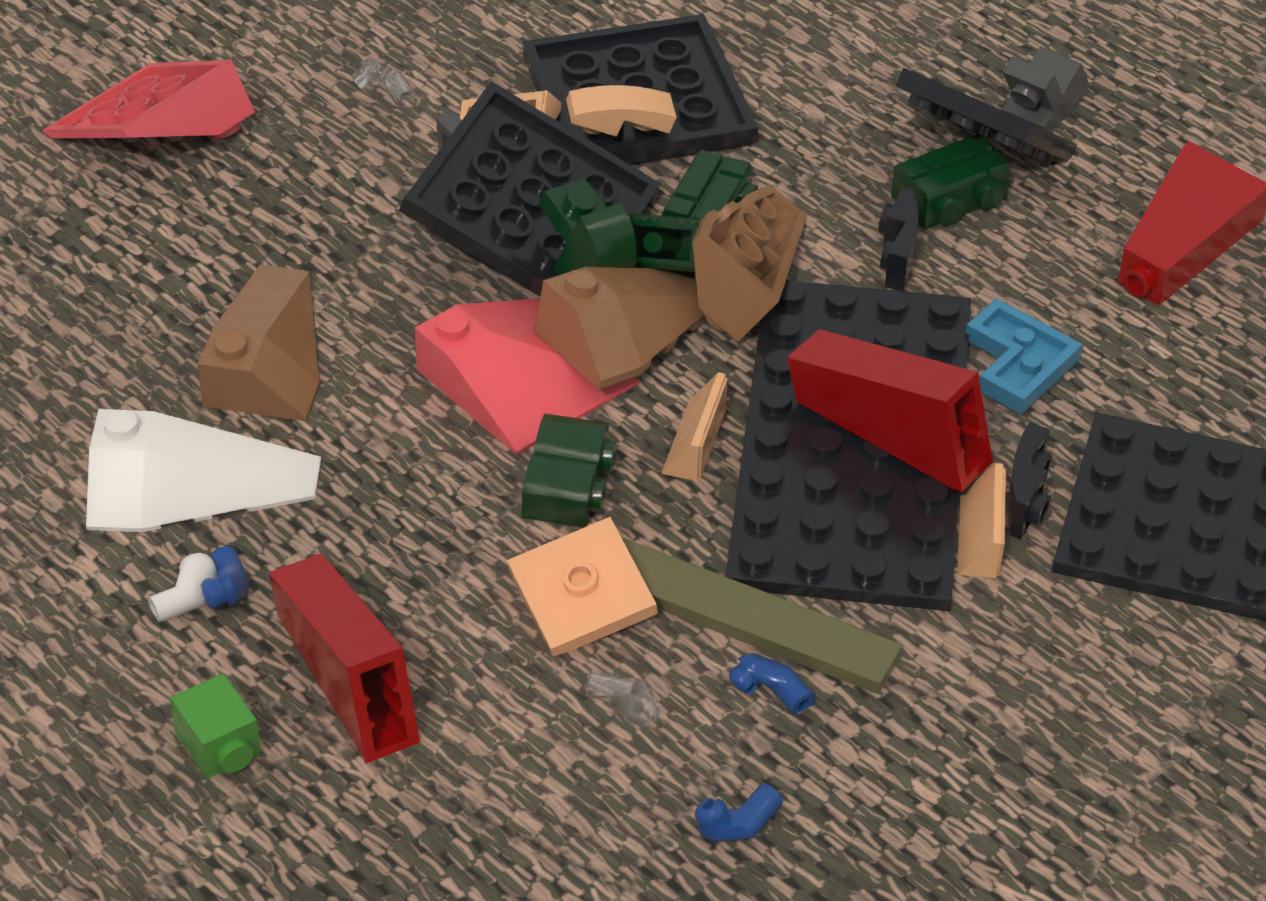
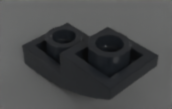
M903 187L894 204L885 205L878 226L879 233L885 234L880 260V268L886 270L885 287L899 291H905L910 280L918 232L917 200L913 189Z
M1029 422L1016 450L1008 496L1007 514L1010 535L1020 540L1030 524L1039 527L1043 523L1051 503V496L1045 494L1047 475L1052 462V454L1046 452L1050 429Z

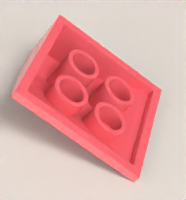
M232 60L149 63L44 128L43 132L51 138H137L213 135L215 139H222L237 132L241 128L239 122L255 113Z
M539 298L456 304L416 326L417 370L516 455L535 445L539 426L545 413L580 419L639 384V379L633 377L606 388L597 389L534 332L540 302Z

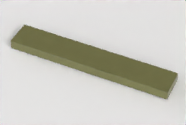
M621 537L659 610L878 695L902 656L903 644Z

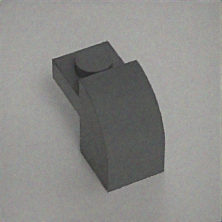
M1041 46L1030 63L1012 56L1003 70L1011 96L1002 110L1052 132L1077 107L1089 87L1082 63Z

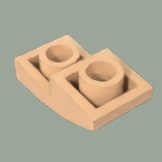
M623 85L595 86L569 91L566 98L571 123L590 134H600L602 132L617 137L624 120L639 130L652 131L655 129L670 133L677 118L670 93L655 89Z

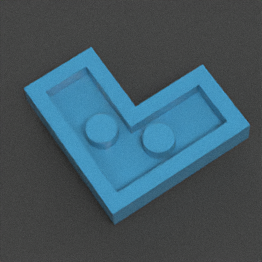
M997 298L966 325V333L969 334L968 342L998 358L980 375L981 392L1021 415L1081 358L1082 343Z

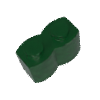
M548 413L543 415L534 452L530 458L524 479L522 518L584 528L588 525L591 512L602 513L607 481L600 480L602 472L612 474L617 452V441L608 440L609 423Z

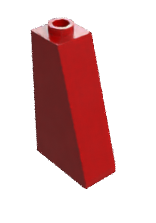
M1189 141L1183 146L1125 245L1118 283L1124 285L1132 295L1145 297L1160 306L1264 220L1266 213V182Z
M821 329L816 331L787 357L796 402L957 491H964L993 462L977 371Z
M320 553L270 571L269 577L277 615L365 763L367 764L420 743L402 646L324 555Z

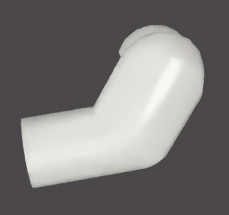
M194 553L186 556L180 564L176 586L148 597L150 609L159 623L203 607L206 604L200 585L206 578L217 577L216 565L207 554Z

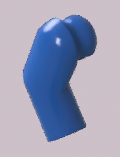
M231 546L216 549L210 557L216 565L217 577L206 578L200 585L205 602L211 609L219 608L226 603L228 607H231L245 599L249 592V580L236 549Z

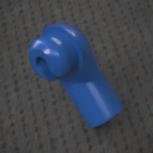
M755 653L739 657L740 663L729 672L730 681L741 692L744 691L746 694H752L757 686L762 683L774 692L793 715L813 706L816 701L814 693L789 666Z
M760 784L740 808L727 809L725 802L721 799H716L715 801L712 798L706 799L695 810V819L699 823L698 831L706 839L713 842L751 839L759 833L783 803L782 797L772 786Z

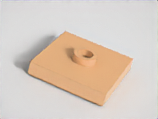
M611 517L507 560L509 572L552 657L580 648L658 614L656 602Z

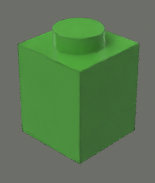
M224 673L170 697L174 731L207 779L224 771L226 773L238 772L244 769L254 757L261 754L257 719Z

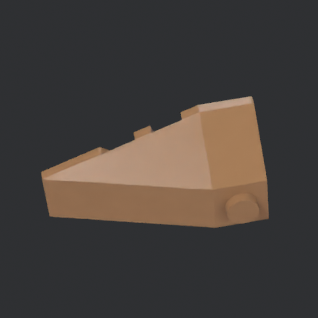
M771 184L747 194L738 203L732 201L726 204L719 212L716 210L708 212L701 219L692 241L699 310L704 313L705 318L712 327L720 332H727L738 342L779 302L807 218L805 213Z
M262 264L258 266L213 327L199 359L198 373L203 407L299 421L307 420L320 386L310 271Z
M583 267L543 281L534 332L600 390L641 375L650 367L651 359L660 351L668 353L676 346L677 338L686 330H696L707 319L704 313L699 310L695 272L655 268Z

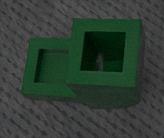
M585 178L544 192L538 205L567 242L554 267L558 275L583 267H635L637 258L635 233L629 216L621 203L606 207Z

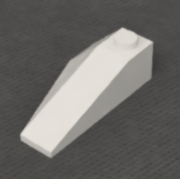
M98 409L89 447L86 530L146 532L161 529V525L194 519V522L213 519L212 515L242 509L256 511L314 500L321 457L155 411Z

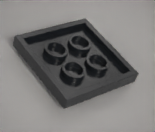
M906 68L902 69L895 85L911 93L907 101L908 103L1045 163L1051 164L1054 156L1068 161L1076 149V143Z

